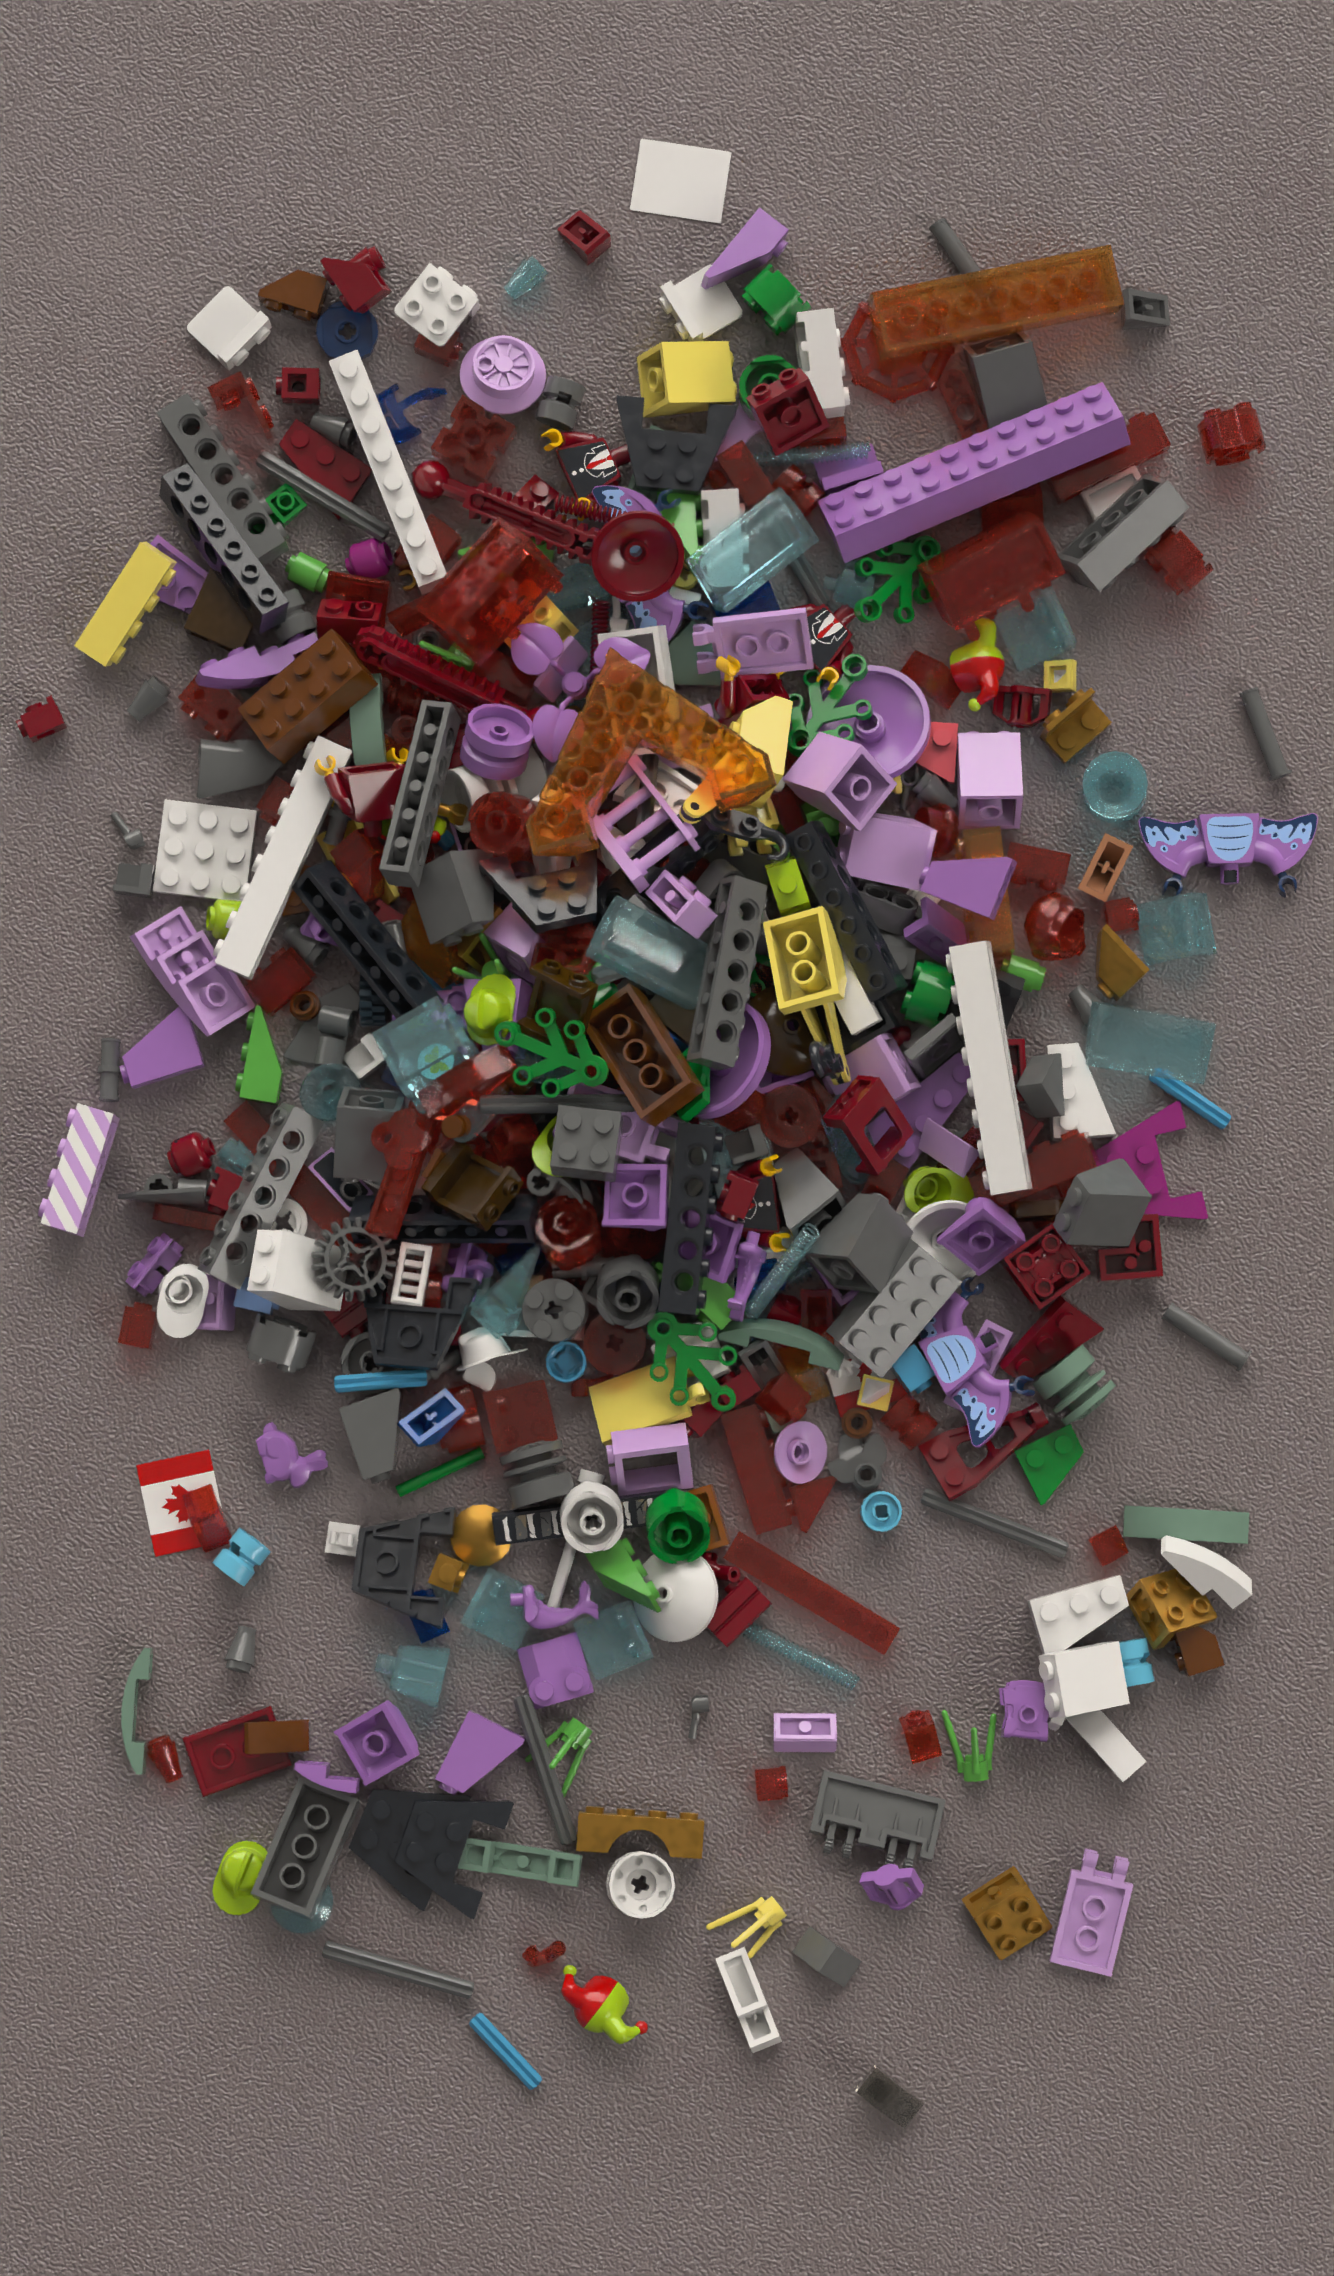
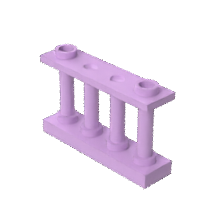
M623 748L619 752L627 765L589 793L585 791L583 794H580L575 786H572L564 793L571 795L573 807L635 888L641 893L650 886L644 878V875L648 873L647 869L686 840L695 852L699 850L700 847L694 839L699 834L691 824L681 822L643 773L647 767L639 756L635 754L631 757L626 749ZM635 774L644 787L606 815L602 813L600 816H597L593 811L597 807L595 803ZM652 796L661 809L625 836L621 837L619 835L617 838H614L610 833L614 829L612 825ZM669 818L678 831L641 859L635 858L632 861L627 855L631 851L630 847Z

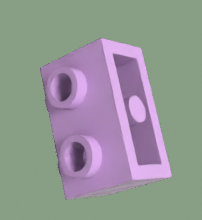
M666 869L645 892L675 924L696 939L703 934L718 916L709 907L712 903L711 900L698 890L696 893L694 892L697 888L696 885L683 875L678 879Z

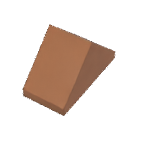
M1105 833L1078 889L1106 902L1133 846Z

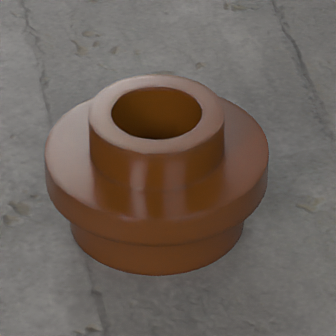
M311 991L297 992L290 1001V1012L299 1021H310L320 1011V1000ZM310 1003V1007L306 1011H302L303 1005Z
M862 1408L848 1410L841 1420L843 1432L853 1439H861L867 1436L873 1425L871 1415ZM853 1418L862 1420L863 1425L860 1429H854L851 1426Z

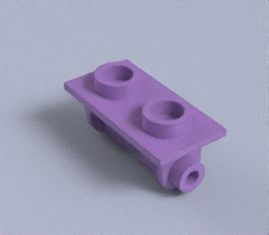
M163 1232L160 1237L157 1236L150 1242L147 1247L148 1253L141 1262L137 1261L131 1266L126 1282L133 1289L136 1288L144 1297L148 1293L152 1294L164 1277L157 1271V1268L162 1266L169 1272L182 1256L180 1252L184 1248Z

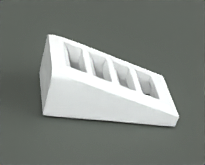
M401 1242L390 1301L391 1305L424 1306L432 1246ZM406 1254L423 1256V1262L406 1259ZM409 1267L422 1270L421 1274L405 1272L404 1268ZM402 1281L419 1282V1286L403 1285ZM400 1294H414L417 1297L416 1299L400 1297Z

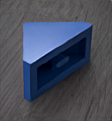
M444 1388L400 1420L397 1425L417 1447L437 1444L463 1416L466 1410Z

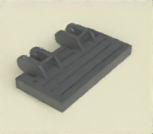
M823 1770L809 1833L822 1836L825 1823H829L823 1853L830 1854L834 1846L836 1828L847 1830L845 1843H843L841 1851L842 1858L846 1859L850 1857L856 1830L860 1831L858 1845L882 1851L885 1848L888 1837L890 1840L884 1865L894 1864L897 1843L908 1845L903 1868H912L917 1845H921L918 1859L932 1862L946 1800Z

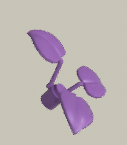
M538 623L521 624L512 629L511 655L519 670L528 675H540L548 669L550 664L563 678L562 689L568 697L560 704L559 709L553 705L542 706L535 714L532 724L535 742L541 753L551 763H555L562 756L573 750L580 743L584 735L585 727L581 716L575 710H565V707L569 703H573L574 700L585 698L589 692L588 685L592 683L594 677L599 673L601 683L607 689L620 690L631 685L641 676L649 663L651 654L647 649L626 638H608L600 643L594 653V661L598 668L594 669L588 677H584L579 672L567 674L554 660L564 650L562 639L555 630Z

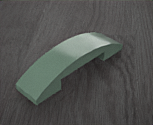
M380 673L371 674L378 685L349 708L355 766L387 762L382 714L384 698L382 676Z
M749 1318L743 1319L742 1322L731 1321L723 1330H720L717 1340L748 1347L752 1337L810 1351L809 1364L839 1371L844 1359V1354L819 1334L799 1325L775 1319Z
M1124 1505L1123 1537L1162 1539L1167 1535L1189 1541L1248 1544V1512Z
M152 1647L144 1648L136 1659L127 1679L121 1709V1726L125 1750L136 1774L140 1775L146 1772L147 1742L135 1741L139 1679H152L154 1650Z
M468 1837L458 1869L496 1873L578 1887L582 1855Z

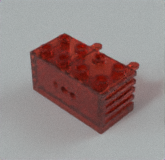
M1027 509L1019 511L917 566L941 619L956 631L963 628L968 639L971 641H977L980 637L975 621L984 616L990 620L997 617V609L1018 599L1025 612H1031L1035 605L1029 592L1039 587L1043 591L1049 590L1052 586L1051 581L1066 573L1041 518Z
M499 516L415 609L454 648L480 667L493 655L494 651L507 637L515 640L520 636L521 631L517 626L527 615L534 611L538 603L550 591L558 594L563 589V584L559 581L564 574L550 562V559L536 547L529 537Z

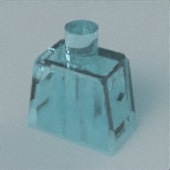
M399 1645L397 1657L382 1653L378 1654L374 1671L392 1675L390 1689L432 1707H437L451 1648Z

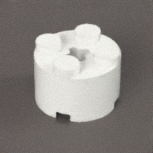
M584 1481L566 1494L560 1507V1522L563 1535L568 1544L580 1552L593 1553L610 1549L617 1543L623 1532L624 1518L621 1501L612 1489L600 1483ZM597 1515V1520L595 1518H591L590 1521L586 1520V1516Z

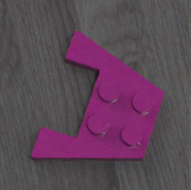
M1180 1101L1167 1106L1099 1148L1095 1153L1099 1166L1119 1158L1127 1162L1152 1196L1144 1215L1158 1214V1216L1205 1220L1208 1219L1202 1191L1170 1198L1155 1138L1156 1135L1186 1128Z

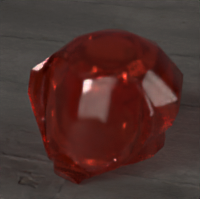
M1055 891L1038 898L1027 911L1024 921V934L1033 957L1041 961H1057L1069 959L1075 955L1080 956L1085 950V914L1083 909L1075 906L1074 901L1069 896Z

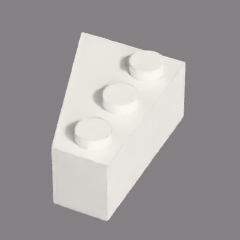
M834 308L797 312L794 339L799 368L810 379L826 418L844 416L845 406L850 405L848 387H843L842 376H845L844 359L839 357L838 347H841L839 329H836Z
M738 488L701 490L706 594L743 592V583L749 582L748 564H742V552H747L746 533L741 534L740 522H745L744 503H739Z
M1079 1043L1047 1045L1045 1047V1055L1061 1053L1065 1116L1049 1117L1051 1141L1113 1137L1116 1135Z
M1120 1575L1027 1600L1042 1654L1067 1649L1129 1606Z

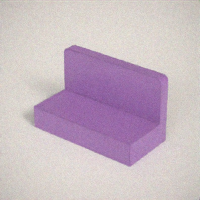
M871 443L814 461L824 496L837 493L861 481L884 473L881 461L877 460Z
M924 897L920 900L923 917L903 929L904 937L938 963L946 966V955L950 954L949 947L967 944L965 927L960 920L928 897Z

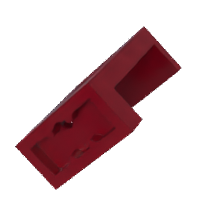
M858 1075L822 1117L828 1127L841 1128L862 1159L855 1168L859 1173L879 1175L887 1168L891 1159L905 1146L906 1141L914 1133L880 1077ZM883 1107L895 1126H891L873 1147L864 1133V1128L879 1109Z

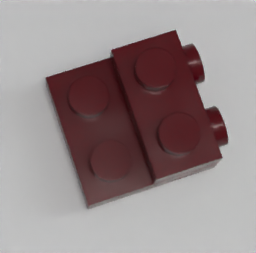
M801 368L785 369L779 374L777 381L769 385L762 383L755 386L752 390V395L746 397L755 420L762 428L770 449L775 456L780 455L830 426L810 379Z

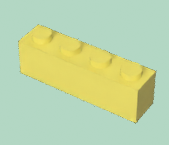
M140 542L74 646L105 667L111 666L112 663L118 664L127 650L123 647L129 637L134 638L143 626L140 619L146 611L150 613L158 603L160 597L156 594L162 585L167 587L174 578L176 571L173 568L177 562L148 542Z

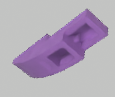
M315 632L307 636L304 633L292 637L285 646L278 648L275 645L265 649L260 653L261 656H259L255 646L248 649L244 647L236 648L228 653V657L223 660L217 661L212 659L202 664L195 681L199 686L218 689H247L264 686L313 645L318 638Z

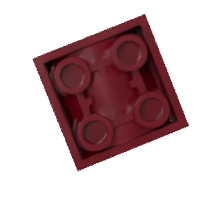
M1053 1223L999 1261L1035 1312L1042 1309L1091 1273L1073 1247L1065 1243L1054 1228Z

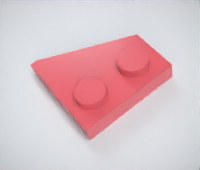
M931 722V732L927 746L916 761L919 767L935 773L949 784L955 783L958 723Z

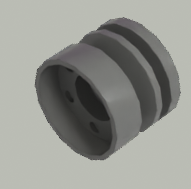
M542 1440L514 1448V1450L499 1458L501 1465L515 1462L517 1468L504 1472V1477H519L521 1482L508 1489L513 1509L566 1495L575 1487L571 1472H556L555 1466L567 1460L566 1455L556 1458L551 1456V1451L564 1448L562 1440Z

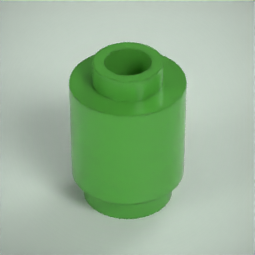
M300 552L298 556L292 555L285 568V572L289 573L287 578L289 581L312 592L317 590L323 593L333 574V571L327 568V564L303 552Z
M1012 954L1010 960L1003 959L1000 969L1024 978L1023 990L1032 992V989L1040 992L1046 973V967L1039 966L1040 962Z

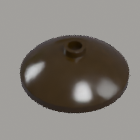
M772 985L763 989L753 997L748 1005L756 1009L763 1016L769 1028L771 1052L766 1071L778 1076L793 1077L813 1070L809 1045L814 1041V1038L801 1011L784 1015L778 1007L775 986ZM816 1006L815 1009L828 1043L832 1045L824 1006ZM788 1021H793L796 1024L797 1028L795 1031L787 1028Z

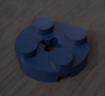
M341 301L333 303L320 316L317 322L316 334L320 347L330 359L337 358L354 350H358L361 359L369 357L378 341V325L374 315L369 310L363 314L353 310L349 311ZM350 324L351 329L356 330V334L351 335V339L348 340L343 335H339V331L344 330V325Z

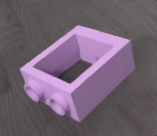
M686 1422L611 1432L612 1445H606L608 1464L615 1463V1466L609 1467L611 1486L618 1485L619 1496L669 1490L671 1488H678L680 1490L694 1488ZM677 1452L678 1464L626 1471L623 1469L622 1459Z

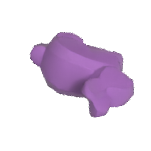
M273 1422L267 1423L264 1426L263 1435L256 1440L259 1455L262 1457L266 1471L264 1477L267 1484L275 1481L289 1480L293 1488H299L309 1480L312 1472L328 1467L325 1451L317 1450L306 1457L299 1456L296 1442L287 1433L277 1430Z

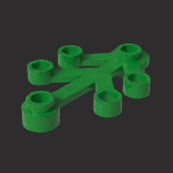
M923 535L914 539L912 543L895 542L887 545V553L882 548L875 550L876 555L881 558L892 554L910 556L903 564L874 561L869 557L862 558L855 563V572L860 577H867L872 574L891 576L872 596L857 601L854 613L858 620L864 623L877 620L882 614L881 604L899 587V606L895 608L893 617L899 624L911 622L915 616L914 609L912 608V573L918 567L919 587L914 589L913 599L920 605L933 600L934 591L931 588V565L938 560L941 552L937 540ZM922 547L926 549V556L922 553ZM863 562L867 564L868 572L863 570ZM921 590L925 591L926 599L921 597ZM863 606L868 609L867 616L863 612ZM902 609L907 613L906 619L901 616Z
M850 654L845 657L842 662L844 674L824 701L821 692L823 679H820L819 682H808L811 676L818 677L820 672L817 669H809L804 673L803 680L809 691L813 714L806 726L802 711L805 709L803 697L798 693L788 695L790 697L789 700L800 701L799 706L792 707L791 721L793 730H791L788 736L787 749L793 756H801L819 733L818 730L824 723L852 717L864 721L872 716V706L865 699H860L854 704L836 707L855 681L862 680L867 675L868 666L863 656ZM854 667L861 668L860 672L855 674L851 673V670ZM860 707H868L865 713H858ZM840 724L836 729L821 731L852 742L855 738L853 728L849 724ZM843 731L850 732L846 738L840 737V734ZM800 740L807 741V744L805 746H797V743Z
M542 1008L535 1015L537 1024L544 1027L551 1045L523 1034L520 1026L514 1021L501 1022L494 1030L495 1040L501 1046L517 1045L547 1058L529 1067L520 1066L516 1068L513 1072V1079L518 1085L529 1084L533 1078L563 1065L575 1070V1072L560 1079L550 1078L545 1080L541 1090L546 1097H556L562 1090L581 1082L587 1086L595 1087L601 1085L608 1077V1065L602 1057L593 1055L584 1034L585 1026L580 1020H571L564 1026V1033L569 1039L574 1040L580 1058L568 1052L556 1023V1013L552 1008ZM544 1011L550 1014L551 1019L549 1023H545L541 1019V1014ZM571 1024H576L579 1027L578 1035H573L570 1032ZM504 1028L508 1029L511 1033L509 1040H505L501 1035ZM589 1065L594 1066L597 1070L594 1077L587 1073ZM520 1070H525L528 1073L526 1081H522L519 1078ZM549 1082H553L557 1087L554 1094L550 1093L547 1089Z
M661 1311L655 1313L647 1325L650 1337L655 1340L654 1362L650 1367L651 1378L656 1382H662L668 1377L669 1371L665 1360L669 1344L677 1353L674 1387L670 1391L671 1402L674 1405L682 1406L688 1401L689 1394L686 1384L689 1368L711 1394L713 1407L721 1412L731 1410L736 1403L734 1390L727 1385H720L699 1359L720 1361L723 1365L730 1366L737 1360L736 1350L728 1345L722 1348L686 1345L678 1335L699 1336L701 1340L710 1342L717 1336L716 1326L712 1322H703L702 1324L678 1322L675 1316L669 1312ZM662 1322L667 1323L669 1330L666 1333H660L657 1330L658 1324ZM706 1326L714 1330L710 1337H705L701 1333L702 1329ZM726 1350H730L734 1354L730 1361L722 1359V1353ZM655 1367H663L665 1374L661 1377L655 1376L653 1374ZM678 1390L683 1391L685 1398L681 1401L675 1400L673 1397L674 1392ZM722 1394H726L730 1398L729 1402L725 1405H721L717 1401L718 1397Z

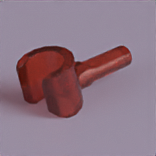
M712 470L709 472L703 487L710 484L713 490H718L727 483V479L719 470Z
M613 1374L595 1379H579L571 1384L572 1397H589L588 1387L614 1378Z

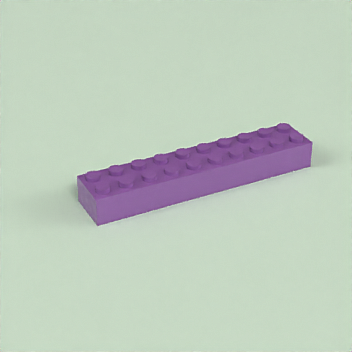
M1101 382L1067 397L1060 398L1041 408L1031 410L1017 418L1002 422L981 433H976L957 443L947 445L933 453L916 458L897 468L887 470L885 473L861 481L837 493H832L825 498L817 500L826 528L844 563H847L1130 445L1131 442L1124 417L1104 383Z

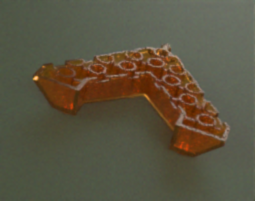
M610 647L605 656L606 661L599 675H596L585 698L586 703L582 711H579L558 755L559 760L553 773L548 776L539 795L540 800L533 815L530 814L526 829L534 856L570 857L600 848L593 818L638 744L709 781L714 800L721 813L752 804L777 784L769 755L744 740L741 735L726 725L719 723L709 716L707 712L669 686L659 682L654 676L638 665L631 663Z

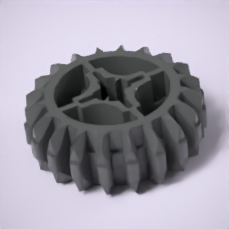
M361 1217L355 1218L352 1227L349 1218H343L342 1229L336 1221L332 1222L330 1225L334 1232L333 1234L326 1229L321 1231L326 1242L322 1240H315L314 1245L322 1248L321 1252L311 1253L312 1258H320V1263L311 1265L312 1270L322 1269L323 1274L318 1275L315 1279L317 1282L324 1279L328 1280V1283L323 1287L325 1292L330 1291L333 1286L336 1287L333 1295L336 1299L340 1298L343 1291H345L346 1302L352 1301L354 1292H356L358 1301H364L365 1290L370 1297H375L374 1285L381 1290L386 1288L381 1277L385 1279H392L393 1274L385 1271V1268L396 1266L395 1261H387V1256L395 1254L396 1251L395 1249L385 1250L384 1245L389 1244L392 1240L390 1237L382 1240L378 1238L384 1231L382 1227L371 1232L374 1223L371 1220L366 1222L364 1228L361 1227ZM354 1233L362 1235L372 1244L362 1249L357 1248L347 1239L345 1234ZM337 1240L340 1244L338 1247L341 1251V1258L330 1267V1250ZM349 1252L352 1254L366 1252V1254L360 1257L361 1260L357 1261L360 1263L358 1267L354 1264L341 1267V1265L347 1262L346 1258H350L347 1256ZM377 1252V1268L373 1276L369 1278L366 1261ZM348 1270L360 1280L362 1285L352 1286L345 1284L336 1278L335 1275Z

